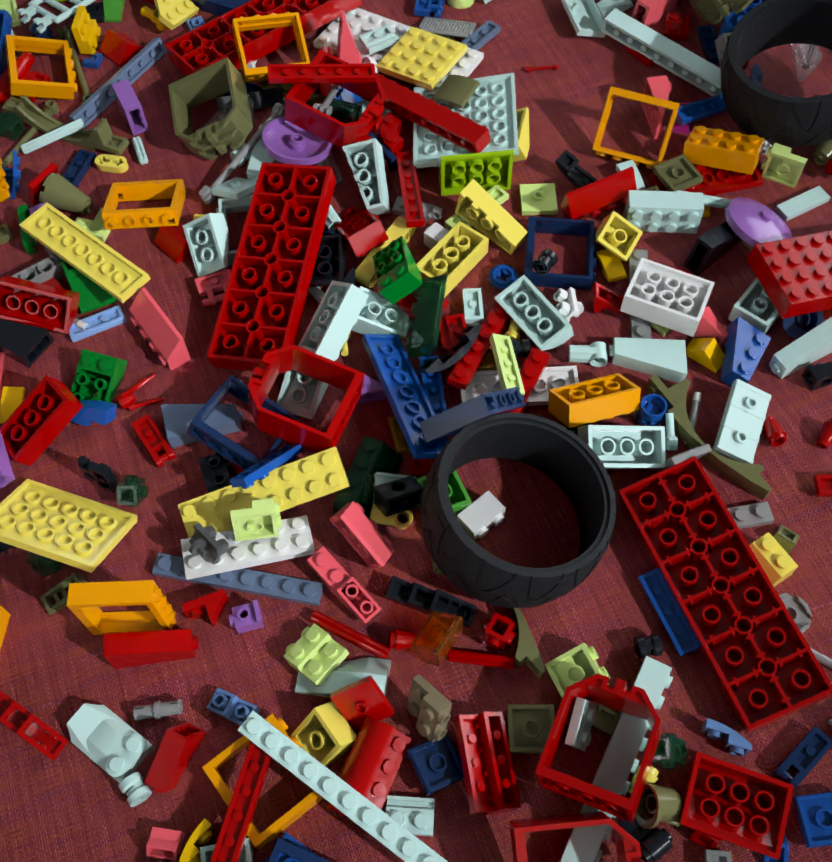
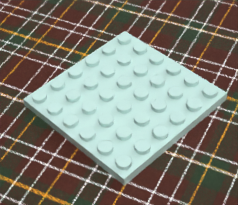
M514 73L474 78V80L479 81L480 85L463 108L450 109L447 103L439 104L453 112L459 113L467 119L473 120L481 126H485L489 130L491 142L481 153L513 150L514 155H519ZM442 83L437 84L432 91L423 87H414V92L421 94L427 99H431ZM413 123V165L416 169L439 166L441 156L471 154V152Z

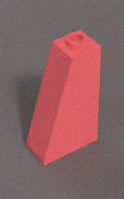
M637 0L631 17L652 28L666 17V12H672L676 8L678 0Z

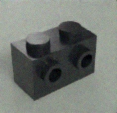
M219 453L198 459L208 493L231 485L230 479L235 476H230L228 470L232 468L228 459H224Z

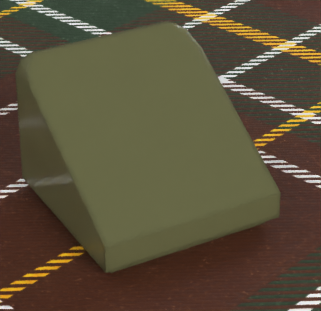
M780 525L773 537L789 555L800 536L787 527Z

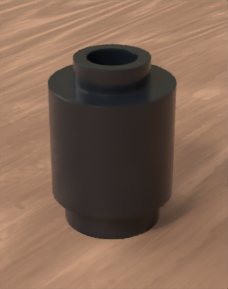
M655 827L639 841L641 859L644 862H657L673 848L671 843L673 839L664 828L660 830Z

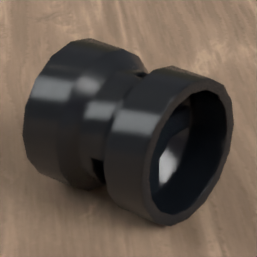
M545 249L534 260L532 264L533 269L540 275H547L551 267H554L558 262V257L552 250Z
M523 338L521 341L511 339L515 357L517 358L520 355L524 358L528 357L531 352L530 339Z
M657 633L650 634L648 638L642 636L634 637V648L639 660L645 659L646 656L650 655L654 657L662 656V643Z

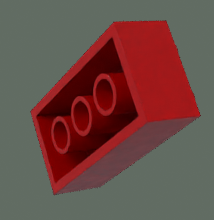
M46 375L0 427L7 453L14 461L31 466L83 407L62 381Z

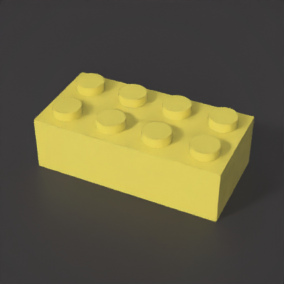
M459 221L416 264L421 278L445 298L488 253L489 238Z

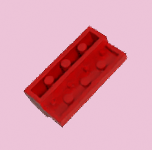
M482 712L480 714L455 716L454 721L471 815H494L521 808L503 712Z
M366 717L339 777L378 808L382 809L411 738L397 731L391 725ZM327 803L326 808L348 818L332 804Z

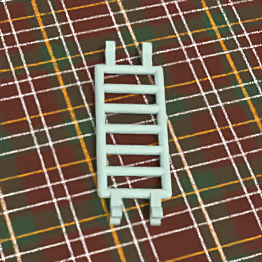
M32 0L28 3L26 9L20 8L17 10V13L20 15L24 14L20 19L24 24L28 23L31 17L37 13L43 15L44 17L42 18L37 17L33 19L35 24H40L36 30L39 33H43L47 26L53 22L59 24L75 14L78 6L86 7L96 0H68L75 4L70 9L55 0ZM46 2L63 13L56 16L38 5Z

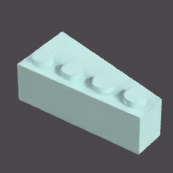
M376 138L342 146L367 210L376 215L391 213L381 144Z

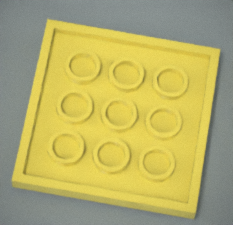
M411 27L376 65L377 71L432 91L466 53L467 45Z

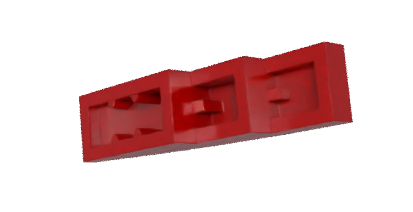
M0 690V722L54 761L69 741Z

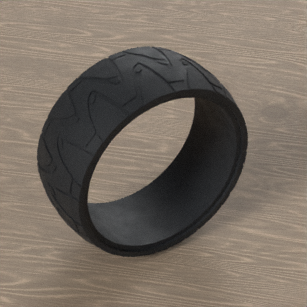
M767 0L747 12L734 27L723 54L721 91L728 114L749 135L765 138L771 144L778 143L792 147L816 145L832 140V93L811 98L782 96L767 91L755 84L741 68L758 53L780 45L811 44L832 50V0Z
M500 413L476 420L463 428L445 444L429 469L420 504L421 526L426 547L437 567L455 586L482 602L505 608H529L556 600L575 589L593 572L609 545L616 518V500L608 472L588 444L575 433L554 421L524 413ZM486 458L516 460L543 472L564 491L577 515L580 526V547L577 558L559 566L530 568L508 563L485 551L466 533L456 518L449 498L448 476L465 464Z

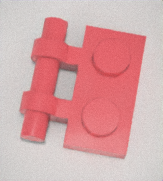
M230 268L194 279L200 297L208 295V298L202 300L204 307L209 305L215 306L218 302L223 301L225 293L216 296L213 293L226 291L231 273Z

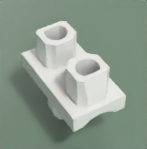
M570 287L567 291L559 288L554 293V300L559 302L556 309L568 322L572 316L578 317L583 313L584 306L581 302L577 301L574 288Z

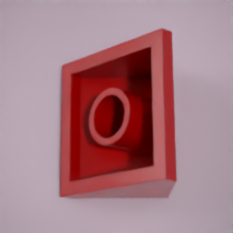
M107 29L100 53L119 67H123L144 47L124 33Z
M179 222L178 226L160 227L154 240V245L177 264L191 254L182 222Z

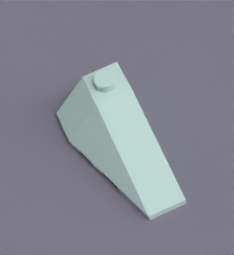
M367 657L341 662L319 687L298 672L295 693L330 698L331 692L371 675L386 696L391 660Z

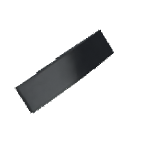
M395 576L391 577L384 594V598L403 606L466 627H470L477 606L439 589L434 591L416 582L411 584Z

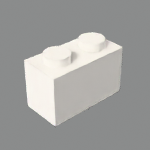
M488 490L459 513L457 520L473 540L478 537L481 539L489 532L491 526H497L504 520L505 507Z

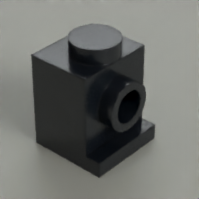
M831 361L824 364L818 363L814 366L812 364L807 365L802 377L811 391L832 385Z

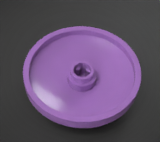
M285 116L270 121L262 132V145L265 151L272 158L284 164L313 165L323 161L332 149V143L286 121Z
M745 197L734 198L725 208V218L731 229L752 247L759 243L792 238L791 231L784 220L772 209L756 200Z

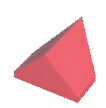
M707 306L704 309L694 338H715L718 345L722 347L728 335L710 307Z

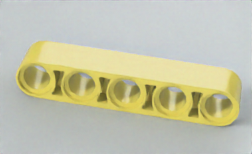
M399 216L386 231L389 239L385 241V244L377 248L374 247L355 271V282L371 289L377 282L372 256L400 236L404 238L407 244L413 236L416 227L407 228L406 220Z

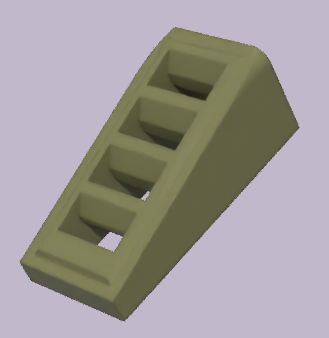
M74 572L40 596L49 615L66 607L69 583H87L82 574ZM60 592L62 593L64 599H61L59 595ZM51 597H54L57 604H53Z

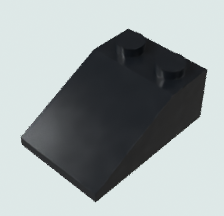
M342 233L322 236L309 288L329 286L332 280L339 282L344 280L346 244Z

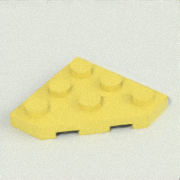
M154 0L155 7L158 9L159 21L171 30L196 15L199 11V8L189 0Z

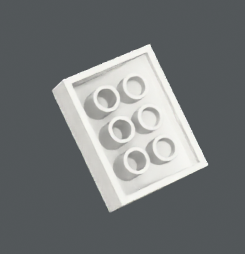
M641 258L624 295L620 311L694 337L715 282Z

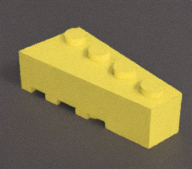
M474 179L460 192L455 213L512 255L525 241L528 233L525 228Z

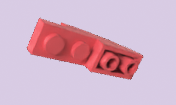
M324 546L307 559V563L321 577L320 580L364 624L382 610L357 580L344 570Z

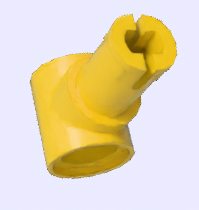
M147 6L141 8V15L156 23L158 30L165 31L169 29L159 21L158 9L153 10Z

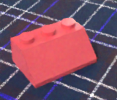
M354 501L348 502L329 520L369 568L383 567L394 552V549L391 547L392 542L387 536L380 534L377 530L378 525L372 519H368L365 516V510L359 503Z

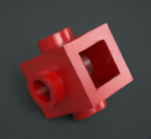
M495 612L491 620L487 619L482 629L484 631V640H486L490 647L504 650L506 644L511 645L516 636L514 632L515 622L507 616Z

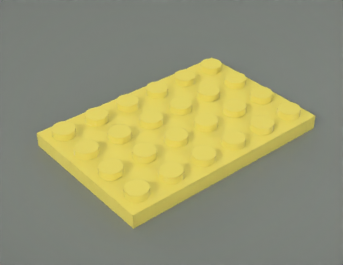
M26 479L0 503L1 542L90 573L98 567L137 523V515L30 479Z

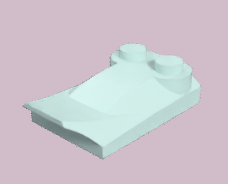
M84 703L67 722L71 742L119 783L127 776L133 774L154 748L149 741L104 704Z

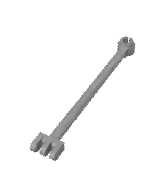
M334 84L323 103H315L313 108L330 116L332 114V106L329 105L340 89V86Z
M276 103L270 117L210 187L204 185L199 191V195L206 206H210L216 199L215 195H212L211 188L222 184L262 137L263 129L270 121L285 116V105Z

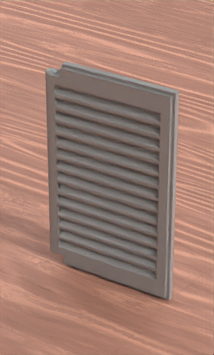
M425 16L418 29L433 34L468 38L472 35L477 23Z

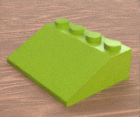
M504 150L441 156L439 164L441 196L459 195L473 179L486 192L495 185L500 186L503 190H510L514 151Z

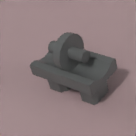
M200 523L193 526L195 532L189 541L191 544L189 552L193 556L199 554L203 557L206 556L213 565L219 563L220 556L228 551L229 543L224 538L215 540L217 533L212 525L203 527Z

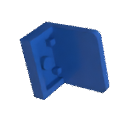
M13 150L12 168L2 167L6 173V182L9 185L10 197L7 199H15L16 192H19L20 182H17V180L20 181L21 170L17 169V167H20V157L17 156V150Z

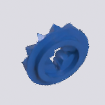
M497 265L489 272V282H491L492 287H497L498 290L501 288L506 289L518 280L517 271L509 265ZM501 274L504 276V278H506V281H503L502 278H500Z

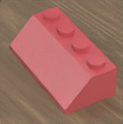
M141 288L129 309L132 315L130 320L135 328L139 327L141 329L139 332L143 339L150 341L148 344L154 353L158 352V358L162 365H167L172 371L191 359L181 334L146 288Z

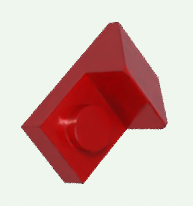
M595 282L593 284L594 314L604 308L617 315L623 313L620 311L623 296Z
M224 589L183 603L181 606L187 619H197L202 617L204 613H208L212 625L215 626L228 602V597Z

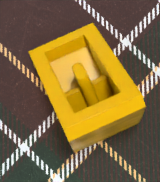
M694 338L686 347L687 357L715 373L723 364L725 354L715 338Z

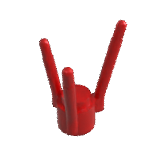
M155 373L141 379L128 390L116 396L124 410L129 408L132 411L139 407L164 401V398H158L134 404L137 399L133 392L156 377Z

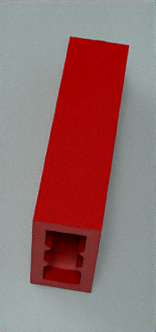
M191 629L103 634V656L115 669L196 657V650L199 649L198 636H195Z

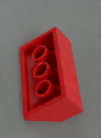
M633 167L565 194L560 206L565 218L585 220L590 216L595 218L602 211H612L621 203L626 205L629 190H637Z
M4 276L0 278V318L68 334L78 311L80 293Z

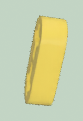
M101 154L95 158L96 166L102 172L124 173L129 168L127 160L123 156Z

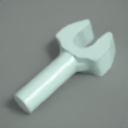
M665 413L666 451L677 450L678 439L674 431L673 413Z

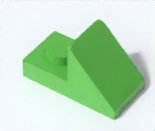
M103 0L105 22H121L125 0Z

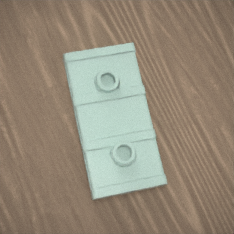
M561 0L577 36L605 37L606 34L601 32L604 19L594 0Z
M739 379L734 380L713 450L738 462L753 464L772 395Z

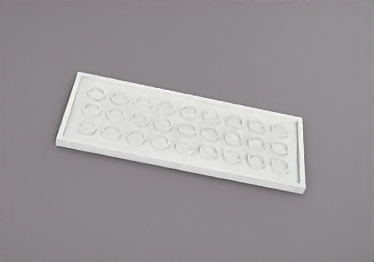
M360 8L345 13L357 44V49L360 51V58L363 59L366 56H371L377 64L394 45L369 54V51L359 41V35L388 24L395 32V36H398L400 40L411 28L405 24ZM340 17L335 18L313 41L315 48L330 47L333 54L336 55ZM467 47L466 53L439 84L443 83L448 75L468 77L483 60L484 53Z

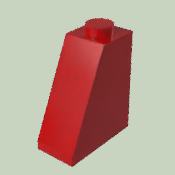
M188 722L167 729L144 783L150 785L151 789L158 793H166L174 789L205 736L206 731Z

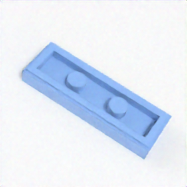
M120 305L81 319V321L88 323L85 327L86 330L75 326L73 323L69 335L72 342H76L127 321Z

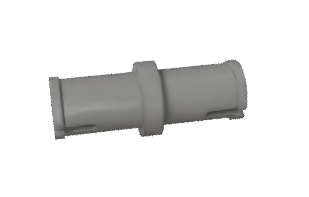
M181 699L169 702L155 701L154 704L134 706L135 721L150 718L160 720L164 716L181 715L183 713V704Z

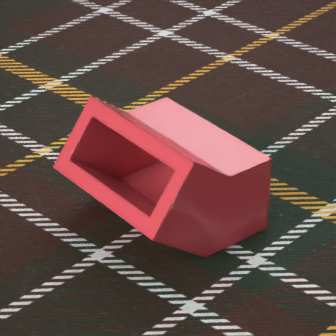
M152 827L150 838L146 844L147 856L176 861L182 848L185 833L177 830Z

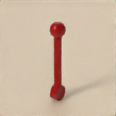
M555 63L551 66H526L525 72L530 73L531 71L545 69L557 70L559 65Z

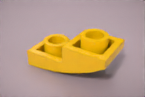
M608 249L596 252L597 260L601 264L603 274L608 282H616L627 278L619 257Z
M3 386L0 405V425H3L24 401L25 387Z
M206 818L190 836L179 862H201L200 849L198 847L201 844L205 845L213 837L212 832L216 829Z

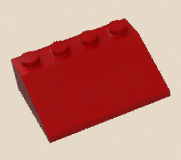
M696 752L691 756L679 824L779 860L794 785Z

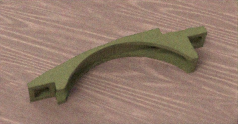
M24 95L20 97L21 99L11 96L2 106L3 111L44 133L65 125L47 115ZM102 118L99 125L92 129H82L60 139L93 152L96 149L118 155H121L130 144L127 138L113 135L105 118Z
M656 374L649 377L646 386L647 392L649 394H658L667 402L666 413H673L674 431L683 442H687L686 445L690 449L704 445L705 443L699 438L690 424L686 411V395L691 383L689 379L686 378L667 388ZM713 449L701 457L716 471L762 500L766 499L772 490L759 474L765 470L761 464L734 461Z
M433 562V572L436 575H444L437 567V564ZM518 607L509 608L515 621L518 640L514 664L519 668L526 663L533 673L541 679L544 676L545 668L525 618Z

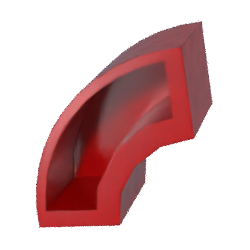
M388 113L380 126L381 142L396 156L397 152H404L402 121Z

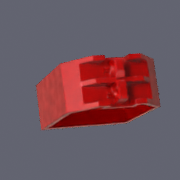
M320 49L310 64L349 63ZM377 77L375 82L334 83L370 101L362 116L356 122L343 123L306 104L320 83H295L285 96L286 121L343 149L342 146L371 139V136L368 135L369 132L376 134L383 122L382 113L385 110L383 103L386 97L380 80Z
M296 345L266 352L261 360V363L265 365L262 369L255 367L252 372V378L248 383V398L250 400L248 406L258 430L292 444H301L302 448L314 453L336 447L362 394L365 373ZM295 370L347 391L326 433L261 407L278 374Z
M597 673L566 688L535 775L539 787L633 823L661 737V719L644 689L632 685L629 692L626 690V681L617 679L615 686L608 684L609 677ZM577 697L600 703L603 706L648 721L652 732L630 799L551 769Z
M602 811L509 820L513 862H528L525 832L609 824L614 828L618 862L643 861L637 858L642 857L640 843Z

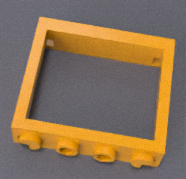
M299 12L272 13L265 16L254 15L252 17H240L232 20V31L245 82L268 81L267 66L247 68L240 31L293 26L301 62L291 64H310Z
M6 35V56L11 95L74 100V92H77V83H74L76 73L72 71L74 70V60L71 59L72 48H69L67 40ZM15 51L64 55L67 83L19 80Z
M611 86L592 150L596 151V155L605 157L606 154L613 155L612 159L622 161L625 158L633 160L635 165L639 166V163H644L646 168L653 169L654 166L663 161L680 103ZM615 96L672 110L657 161L600 146Z
M183 179L112 183L101 213L105 230L178 226L186 197ZM172 199L170 207L116 210L118 203L122 201Z
M154 580L69 583L66 606L93 635L172 630L173 625L176 624V611L172 609L171 604L168 603L166 596L162 594L161 588H158ZM147 605L150 611L103 612L99 607Z
M272 713L265 719L294 743L302 747L294 735L292 737L288 736L285 731L288 729V726L281 717L276 719ZM244 735L202 767L228 807L233 792L217 769L250 745L251 741ZM313 791L262 833L258 831L251 821L247 836L253 845L260 850L320 802L323 797Z

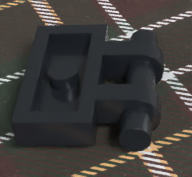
M85 456L78 458V466L84 471L87 479L96 482L99 487L116 494L118 493L121 486L117 481V477L113 475L110 466L105 463L97 464L93 461L91 462Z

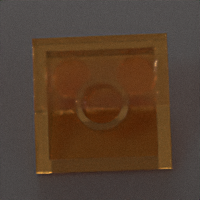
M433 611L410 648L426 663L440 666L463 630V618L459 615Z

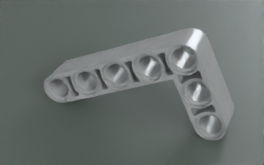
M44 246L50 257L10 277L41 284L54 277L59 281L65 278L66 274L60 261L61 258Z

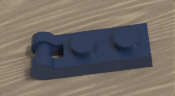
M814 726L772 774L777 779L781 778L784 782L794 785V790L832 747V740L818 727ZM789 767L797 772L794 777L787 772Z

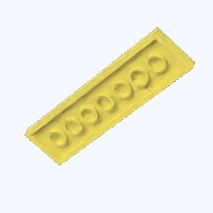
M47 202L19 224L23 231L122 303L150 280L149 274Z
M332 447L275 468L269 472L268 477L254 481L252 487L242 489V487L232 488V485L180 503L178 508L188 537L191 538L195 532L193 526L197 523H200L203 527L212 525L216 532L232 530L230 511L240 508H252L253 500L274 498V503L279 502L280 512L348 488L350 484L337 447Z

